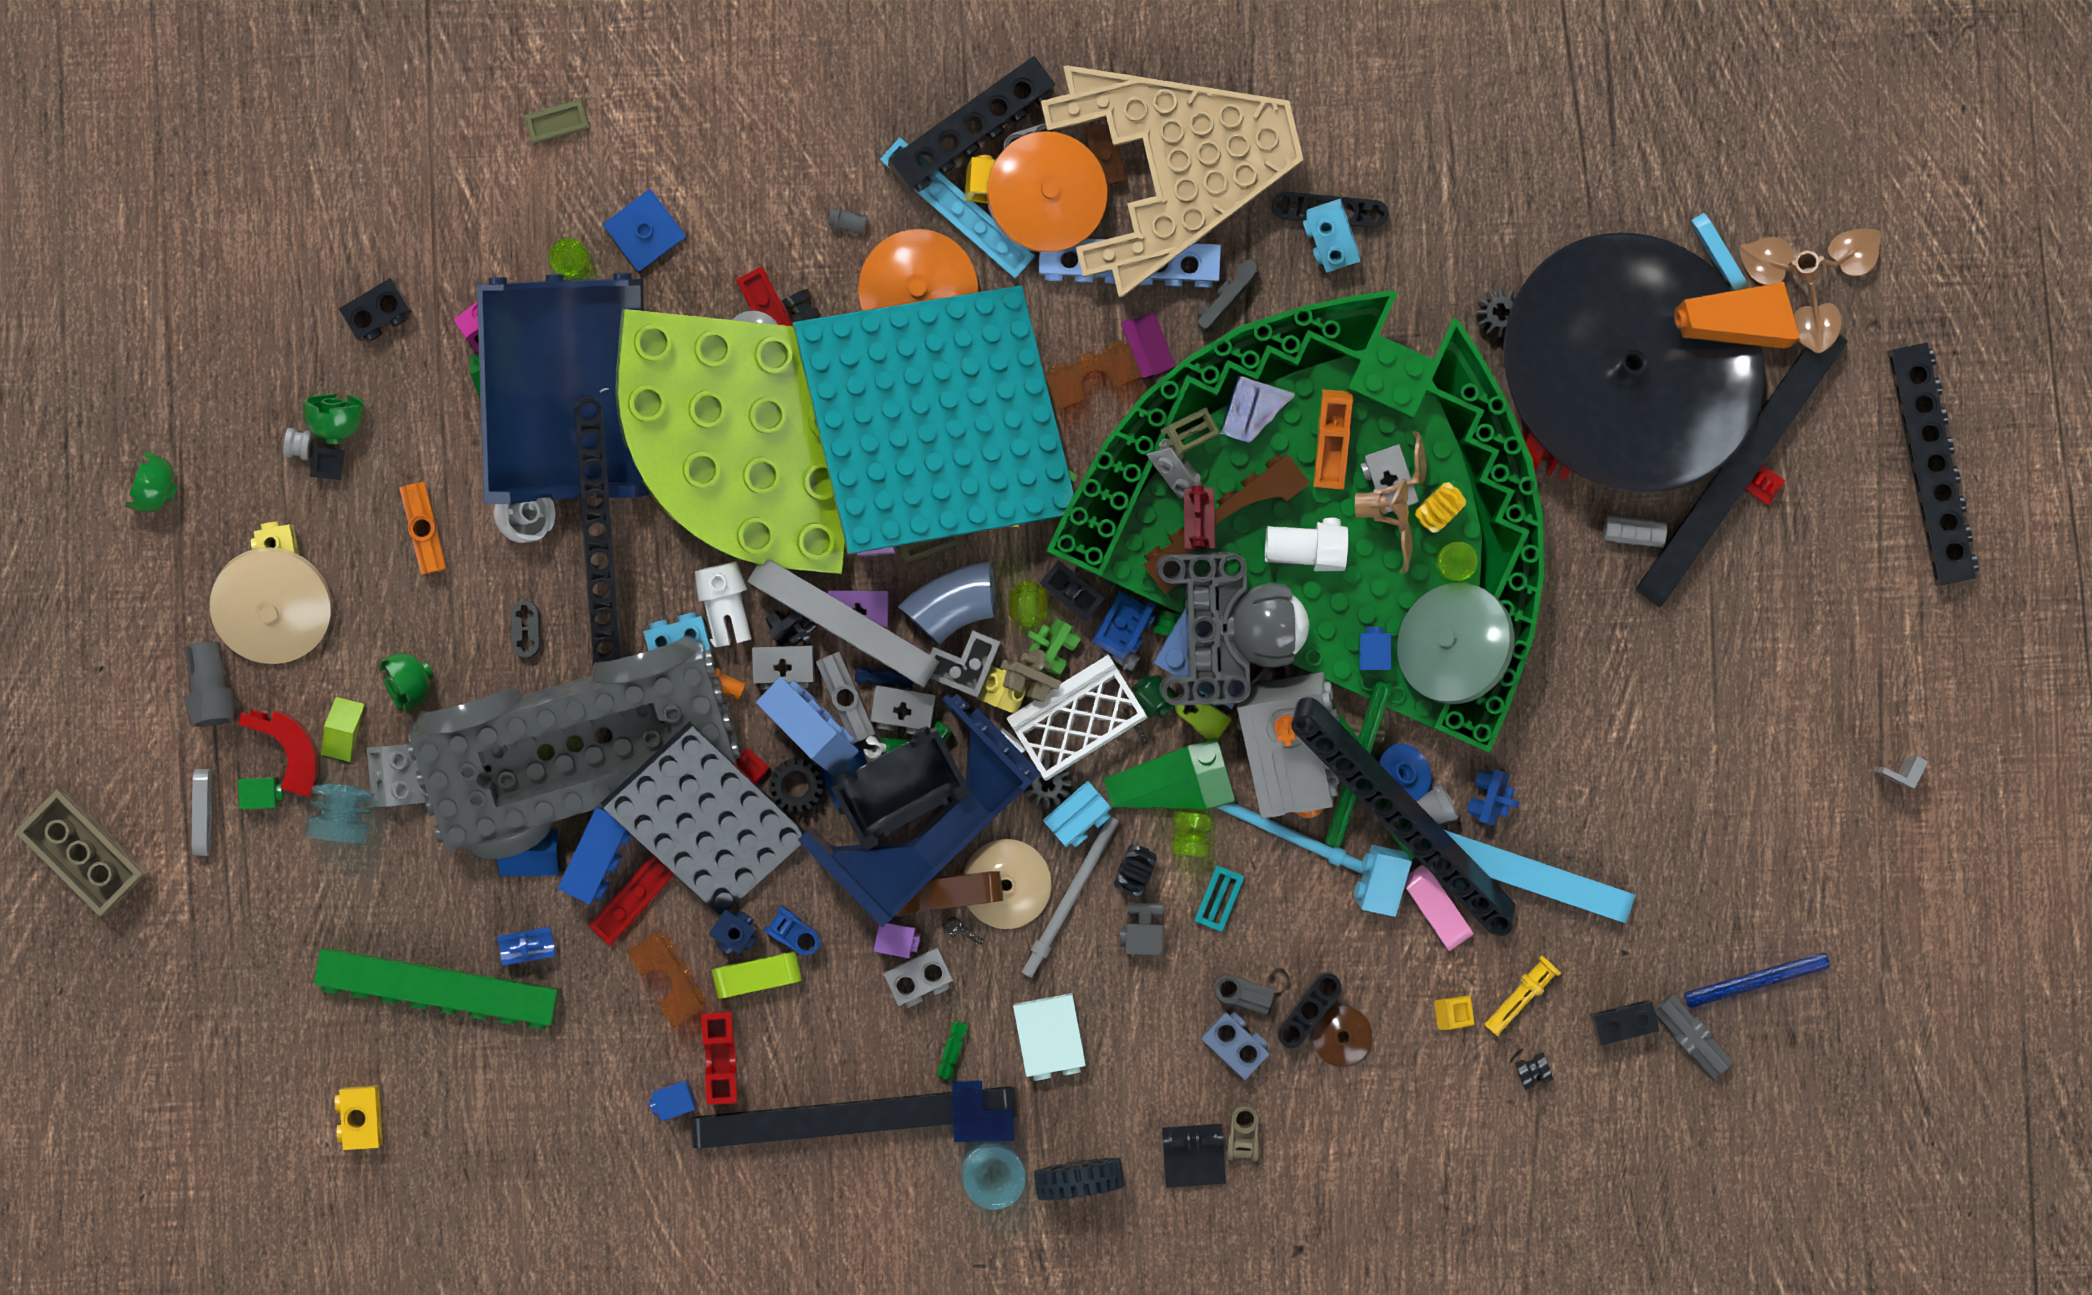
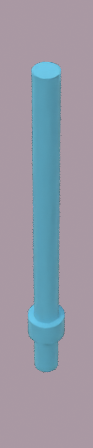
M1235 803L1216 807L1329 859L1328 862L1339 867L1341 864L1360 874L1363 873L1362 861L1345 854L1346 850L1339 847L1332 848L1271 819H1261L1260 814Z

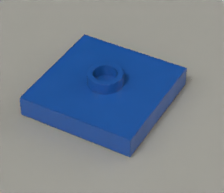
M651 189L647 190L602 224L639 273L687 237Z

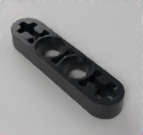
M1281 192L1275 196L1272 202L1274 215L1279 219L1303 222L1307 220L1306 207L1312 200L1325 204L1340 198L1342 203H1348L1353 208V216L1348 219L1350 226L1379 228L1387 221L1389 215L1388 208L1382 201ZM1283 198H1289L1290 204L1298 205V198H1303L1304 202L1301 207L1303 216L1296 215L1298 209H1289L1287 214H1283L1282 208L1277 207V203H1281ZM1358 204H1364L1362 211H1371L1373 206H1377L1378 211L1383 213V217H1379L1377 222H1371L1372 218L1370 216L1362 215V222L1356 221L1359 213Z

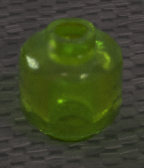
M1036 581L1016 583L1015 587L1008 593L1009 616L1013 620L1019 621L1020 626L1023 627L1038 625V621L1044 619L1048 613L1047 591L1040 587Z

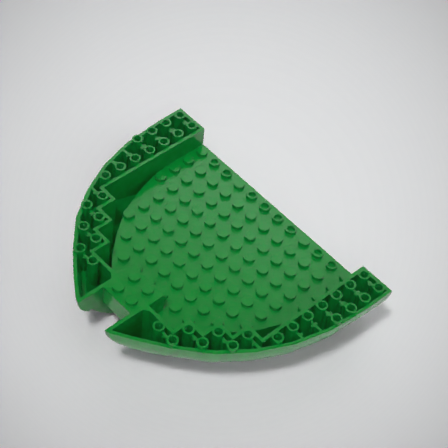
M1388 290L1354 295L1305 305L1235 328L1188 356L1145 392L1104 441L1068 504L1047 552L1182 614L1185 609V583H1179L1164 594L1142 565L1147 561L1144 556L1156 546H1159L1162 550L1171 543L1168 539L1169 536L1181 527L1184 529V498L1179 499L1147 454L1159 451V443L1163 439L1169 438L1168 434H1162L1161 430L1207 408L1220 435L1182 453L1184 457L1181 462L1187 460L1195 472L1201 476L1200 481L1204 488H1214L1215 509L1219 506L1216 501L1230 490L1235 494L1242 489L1243 486L1240 482L1253 472L1259 476L1268 468L1265 466V463L1278 453L1281 457L1289 454L1310 484L1286 502L1281 497H1274L1251 503L1236 510L1215 526V549H1195L1194 553L1229 551L1240 555L1246 562L1247 591L1268 583L1284 584L1291 588L1292 595L1302 603L1307 612L1309 632L1304 645L1294 655V661L1290 664L1312 674L1324 672L1325 680L1331 681V683L1371 700L1375 684L1378 680L1389 682L1392 684V689L1386 708L1490 753L1511 705L1534 639L1544 581L1543 513L1533 459L1507 399L1461 322L1453 317L1431 359L1379 335L1398 294L1397 291ZM1322 389L1352 392L1353 395L1344 489L1313 487ZM1200 417L1175 431L1179 435L1205 422L1203 417ZM1207 427L1181 440V442L1185 445L1210 433V430ZM1417 431L1424 444L1427 470L1423 486H1419V483L1413 485L1419 501L1408 505V520L1413 537V550L1408 572L1400 573L1405 562L1399 528L1386 522L1374 521V517L1356 518L1355 495L1356 493H1370L1375 489L1372 479L1366 481L1360 465L1366 462L1364 456L1397 444L1400 445L1411 479L1413 478L1415 473L1414 454L1416 439L1412 432ZM1388 471L1383 472L1384 478L1380 480L1381 485L1393 486V481L1397 480L1396 475H1390ZM1449 482L1462 492L1466 499V504L1442 529L1432 533L1419 522V519L1415 516L1416 509L1443 483ZM1394 511L1382 514V516L1398 520ZM1325 518H1337L1341 520V526L1348 528V553L1345 571H1313V565L1265 562L1267 526L1315 529L1317 522L1323 523ZM1230 558L1224 563L1225 573L1234 574L1239 568L1237 559ZM1203 559L1196 561L1193 565L1195 575H1204L1208 571V562ZM1450 583L1476 585L1494 595L1508 611L1514 629L1513 654L1503 677L1486 694L1472 701L1460 704L1437 702L1415 690L1405 678L1397 655L1399 631L1410 608L1427 592ZM1218 586L1215 587V594H1217V595H1218ZM1366 627H1384V633H1391V670H1359V633H1366Z

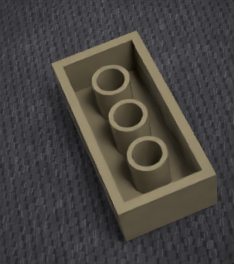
M64 788L56 789L15 831L99 917L107 915L149 873Z

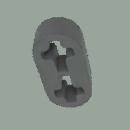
M523 600L516 603L511 611L512 646L519 656L531 657L539 651L541 645L540 613L536 604ZM524 605H527L528 610L533 611V617H528V627H524L523 618L517 615L518 611L523 610ZM524 630H528L529 640L535 643L534 647H529V652L527 653L523 647L518 645L519 641L524 640Z

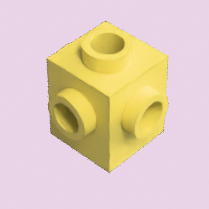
M279 521L261 524L262 530L254 531L255 538L251 539L252 550L272 548L271 542L275 539L276 546L274 548L288 550L299 555L294 525L279 526Z
M991 666L978 699L1008 712H1017L1020 709L1030 681H1025L1021 693L1003 687L1007 671Z

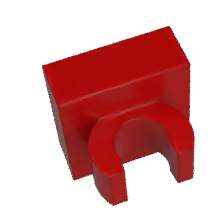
M1762 464L1744 490L1765 505H1769L1786 480Z

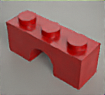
M733 1010L703 1012L701 1014V1027L706 1058L707 1105L737 1103L739 1100Z

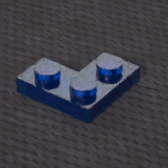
M982 1080L952 1081L954 1142L1014 1141L1013 1109L983 1110Z

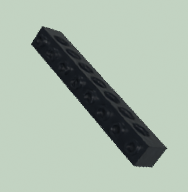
M1928 342L1887 351L1935 586L1975 579V572L1979 571V565L1976 555L1971 554L1969 543L1973 542L1970 525H1965L1963 513L1967 512L1964 496H1959L1957 484L1961 482L1958 467L1953 466L1951 454L1955 452L1951 436L1947 437L1945 425L1948 424V415L1946 408L1940 405L1939 395H1942V385L1939 377L1935 378L1933 366H1936L1935 352L1933 348L1928 347ZM1913 367L1919 368L1923 373V380L1920 384L1913 383L1909 377ZM1919 397H1924L1929 402V409L1926 413H1920L1916 409L1915 403ZM1925 426H1929L1935 431V439L1931 443L1924 441L1922 438V430ZM1932 455L1937 456L1941 460V468L1938 472H1933L1928 467V459ZM1938 485L1944 486L1947 490V498L1943 502L1938 501L1934 497V489ZM1944 514L1951 516L1954 524L1950 531H1945L1940 526V519ZM1950 544H1955L1960 551L1959 557L1954 561L1950 560L1946 555V549Z

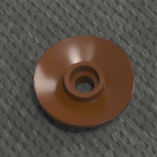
M1347 1006L1333 1007L1326 1011L1314 1027L1312 1033L1313 1044L1317 1053L1328 1063L1336 1066L1352 1065L1360 1061L1368 1053L1372 1043V1029L1367 1018L1358 1010ZM1345 1031L1349 1035L1348 1040L1343 1043L1339 1042L1337 1039L1338 1034Z

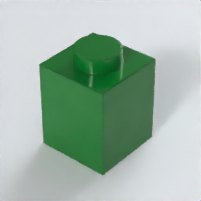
M279 777L238 779L239 809L280 807V801H284V789H281L282 783H279Z

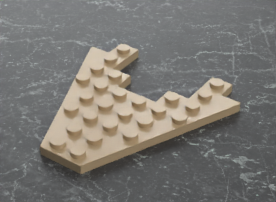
M1067 65L1063 67L1070 94L1041 101L1048 132L1107 117L1114 146L1143 139L1156 196L1127 203L1134 233L1076 247L1083 277L1113 271L1119 298L1124 297L1304 161L1289 100Z

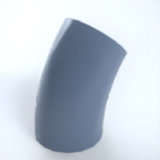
M992 562L971 564L939 575L913 592L898 606V609L938 645L965 625L983 619L995 618L996 590Z

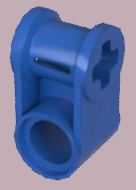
M779 905L777 908L779 912L771 924L765 926L763 930L801 955H810L817 952L822 944L820 933L802 921L795 913ZM786 919V922L784 923V925H783V926L781 927V929L779 930L780 926L782 925V923H783L784 920ZM804 933L811 934L815 939L814 947L811 950L803 949L800 945V937Z

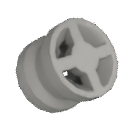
M288 428L283 446L284 457L291 458L295 455L299 456L302 460H309L313 446V433L307 430L300 433L293 428Z

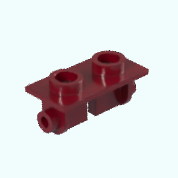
M1202 485L1192 486V489H1184L1185 550L1215 549L1214 488H1204Z

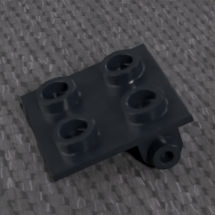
M1222 1124L1162 1127L1166 1188L1226 1184Z

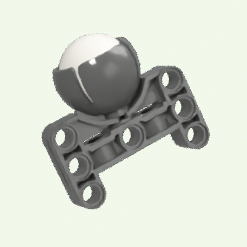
M1235 552L1166 554L1156 562V573L1163 581L1171 584L1185 583L1188 675H1171L1162 680L1159 690L1166 702L1176 706L1243 702L1250 694V662L1270 668L1293 663L1294 655L1302 648L1307 639L1309 619L1304 606L1292 595L1289 586L1268 583L1247 591L1246 562ZM1230 558L1237 559L1239 563V568L1234 574H1226L1223 568L1224 563ZM1203 559L1208 562V571L1201 576L1195 575L1193 565L1196 561ZM1168 561H1175L1178 564V571L1172 577H1167L1163 574V566ZM1216 586H1218V606H1219V609H1216V596H1215V587H1216ZM1203 620L1208 621L1211 626L1209 633L1205 636H1198L1195 632L1197 623ZM1217 647H1220L1221 670L1218 669ZM1233 680H1240L1242 682L1243 688L1238 695H1230L1228 693V685ZM1204 681L1211 682L1212 692L1205 697L1199 696L1197 693L1199 684ZM1175 682L1182 685L1180 696L1176 698L1168 697V686Z

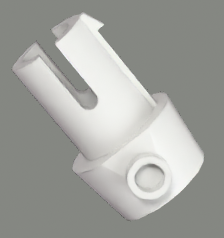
M1325 518L1323 523L1317 522L1315 529L1267 526L1265 562L1313 565V571H1345L1348 553V528L1341 526L1340 519Z
M737 561L695 571L698 601H704L713 639L709 640L714 647L726 646L731 643L725 615L731 617L737 643L750 640L751 634L740 593L747 590Z

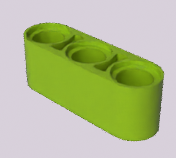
M796 951L711 969L717 999L802 981Z

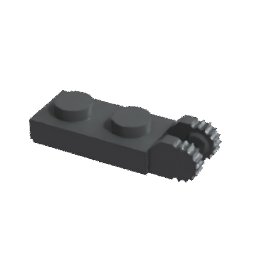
M1248 259L1242 262V265L1236 268L1237 277L1233 282L1227 280L1217 292L1219 295L1218 299L1213 304L1208 302L1197 315L1200 318L1197 324L1205 333L1211 331L1254 281V278H1257L1259 270H1257L1258 267L1255 261Z

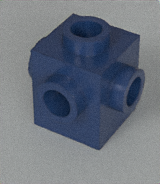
M727 908L709 933L710 936L719 941L717 946L730 955L734 951L740 954L743 949L749 951L758 938L757 935L753 934L757 927L752 924L754 919L741 910L736 914ZM737 928L740 931V937H734L731 934V929Z

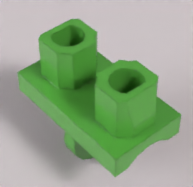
M1058 618L1054 620L1051 628L1043 624L1038 634L1029 631L1027 636L1034 639L1029 651L1032 652L1034 649L1044 651L1046 662L1050 663L1048 672L1061 675L1067 661L1056 656L1059 649L1063 645L1073 651L1081 637L1071 630L1072 626Z

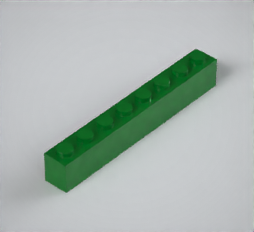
M330 948L320 949L314 985L322 986L321 991L326 993L339 994V989L351 991L350 996L355 998L368 999L370 994L381 996L380 1001L384 1003L398 1004V1000L410 1001V1007L427 1009L428 1005L439 1006V1012L457 1014V1010L468 1011L469 1017L486 1019L487 1015L499 1017L498 1022L515 1025L516 1020L528 1022L527 1027L545 1030L546 1025L551 1026L554 1024L560 988Z

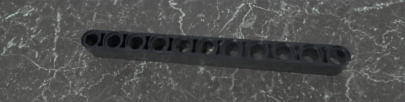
M1839 334L1836 342L1823 353H1814L1807 347L1803 349L1758 413L1755 424L1745 442L1728 462L1719 468L1635 589L1636 592L1659 608L1665 603L1848 342L1847 339Z
M585 394L578 397L574 403V423L593 671L595 662L620 659L603 410L595 396ZM586 403H592L596 406V412L590 417H584L580 414V408ZM586 434H596L599 437L598 442L591 447L583 445L582 439ZM597 463L601 467L600 472L593 477L587 476L584 473V469L588 464ZM592 493H599L603 496L602 502L597 506H590L586 503L587 497ZM593 523H601L605 526V529L601 535L593 536L588 532L589 527ZM602 552L606 554L607 559L602 565L592 564L590 562L591 557L595 553ZM599 582H605L609 585V589L605 594L597 595L593 592L594 585ZM604 611L611 614V619L606 624H598L595 621V617L599 612ZM603 641H609L613 644V648L609 653L604 654L597 651L598 645Z
M1311 697L1300 699L1295 706L1291 723L1293 732L1490 933L1497 936L1509 934L1513 928L1516 905L1513 900L1318 700Z
M1007 1086L696 1116L690 1118L692 1147L709 1148L1016 1118L1018 1114L1015 1087Z

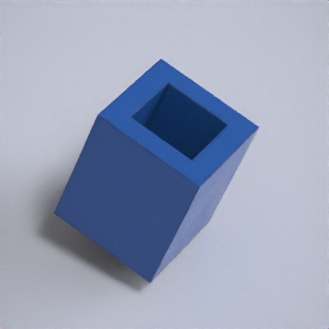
M1366 627V633H1359V670H1391V633H1384V627Z
M688 1079L654 1090L651 1093L653 1098L649 1099L653 1115H659L661 1121L697 1108Z

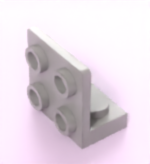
M407 744L367 747L372 807L425 803V799L428 798L426 788L421 789L416 776V771H419L417 761H411Z

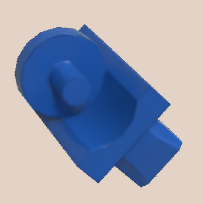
M1495 769L1493 772L1478 771L1475 786L1488 789L1485 801L1472 797L1467 813L1480 818L1479 822L1495 826L1498 813L1507 817L1510 805L1519 808L1520 802L1512 800L1515 788L1506 787L1510 774Z
M551 926L497 936L502 966L556 956Z

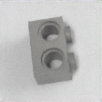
M939 946L883 973L898 1006L905 1003L907 1008L922 1002L921 995L930 991L937 995L950 988L948 983L954 979ZM931 964L939 966L942 970L941 978L936 981L929 980L925 975V968ZM903 977H909L914 981L915 988L910 993H903L898 988V981Z

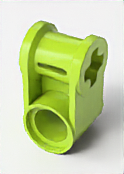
M1212 704L1193 705L1196 707L1195 711L1191 712L1188 710L1183 713L1184 705H1174L1176 713L1208 740L1218 739L1232 721L1228 716L1212 706Z

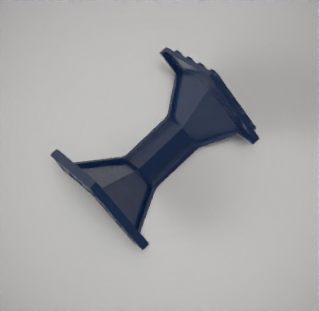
M947 694L943 698L942 703L968 731L966 784L971 794L960 800L957 797L951 800L918 834L908 841L878 843V845L865 851L862 845L833 846L813 827L798 839L882 927L1041 774L979 710V707L970 715L967 710L971 706L959 694H956L954 697L951 694Z

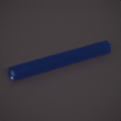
M1819 953L1685 992V1002L1689 1008L1697 1007L1828 969L1830 961L1826 953Z

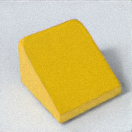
M1471 995L1434 1001L1439 1030H1451L1475 1025Z

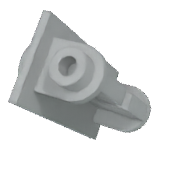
M1165 438L1159 443L1160 450L1148 453L1147 456L1177 497L1181 499L1184 498V489H1192V486L1201 485V476L1195 472L1187 460L1181 462L1184 455L1180 454L1177 456L1174 452L1176 450L1174 445L1169 446L1167 443L1169 438Z

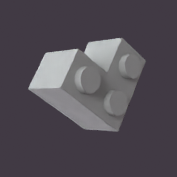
M972 630L961 658L933 647L930 656L940 662L930 678L978 698L1001 642Z

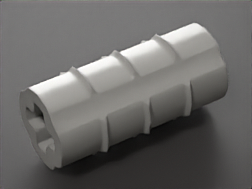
M1606 514L1603 526V540L1617 542L1618 544L1620 542L1632 544V546L1635 544L1647 546V548L1649 546L1663 548L1666 541L1667 522L1653 520L1652 518L1643 519L1637 516L1628 517L1623 516V514Z

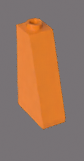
M1784 282L1685 299L1675 308V324L1680 328L1684 338L1783 349L1790 348L1800 339Z

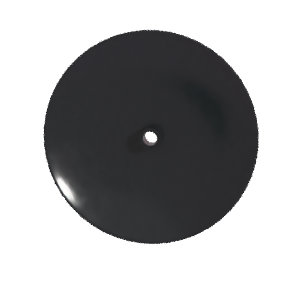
M1619 232L1595 235L1573 242L1553 253L1530 274L1519 290L1509 312L1504 335L1503 351L1507 383L1516 408L1529 431L1555 459L1568 469L1597 484L1617 490L1643 493L1670 491L1698 482L1714 473L1740 449L1757 419L1761 407L1765 379L1762 347L1684 338L1680 328L1675 324L1674 314L1675 308L1685 299L1732 291L1730 283L1725 281L1724 277L1709 263L1686 248L1661 238L1638 233ZM1626 361L1634 365L1635 371L1627 367Z

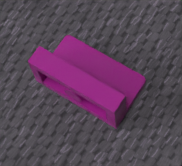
M1154 312L1121 322V327L1142 380L1175 367L1174 360Z

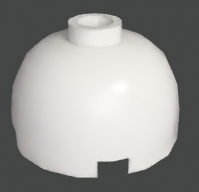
M537 498V501L515 504H495L493 512L495 524L499 531L509 540L518 543L533 542L543 538L547 531L552 529L556 515L554 502L550 498Z

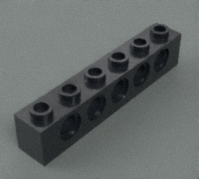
M1035 56L1031 57L889 158L888 166L908 193L915 189L918 193L932 183L930 178L939 172L942 175L948 173L957 165L955 160L962 155H965L966 158L970 157L981 148L979 143L986 138H989L991 141L1005 131L1004 125L1011 120L1014 123L1019 122L1029 114L1027 109L1037 103L1038 106H1041V101L1051 99L1053 97L1051 92L1055 87L1054 81ZM1018 86H1023L1028 89L1030 95L1025 99H1020L1015 96L1013 90ZM995 103L1001 104L1005 108L1006 113L1002 116H995L990 112L989 107ZM969 121H977L981 125L982 130L978 133H970L965 128V124ZM945 138H952L956 141L957 148L952 151L945 150L941 145V141ZM921 155H927L933 160V165L929 168H922L918 165L916 159Z

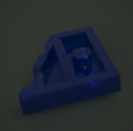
M1237 376L1219 434L1251 443L1260 433V430L1293 398L1294 393Z

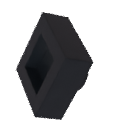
M313 447L310 477L342 480L345 451Z

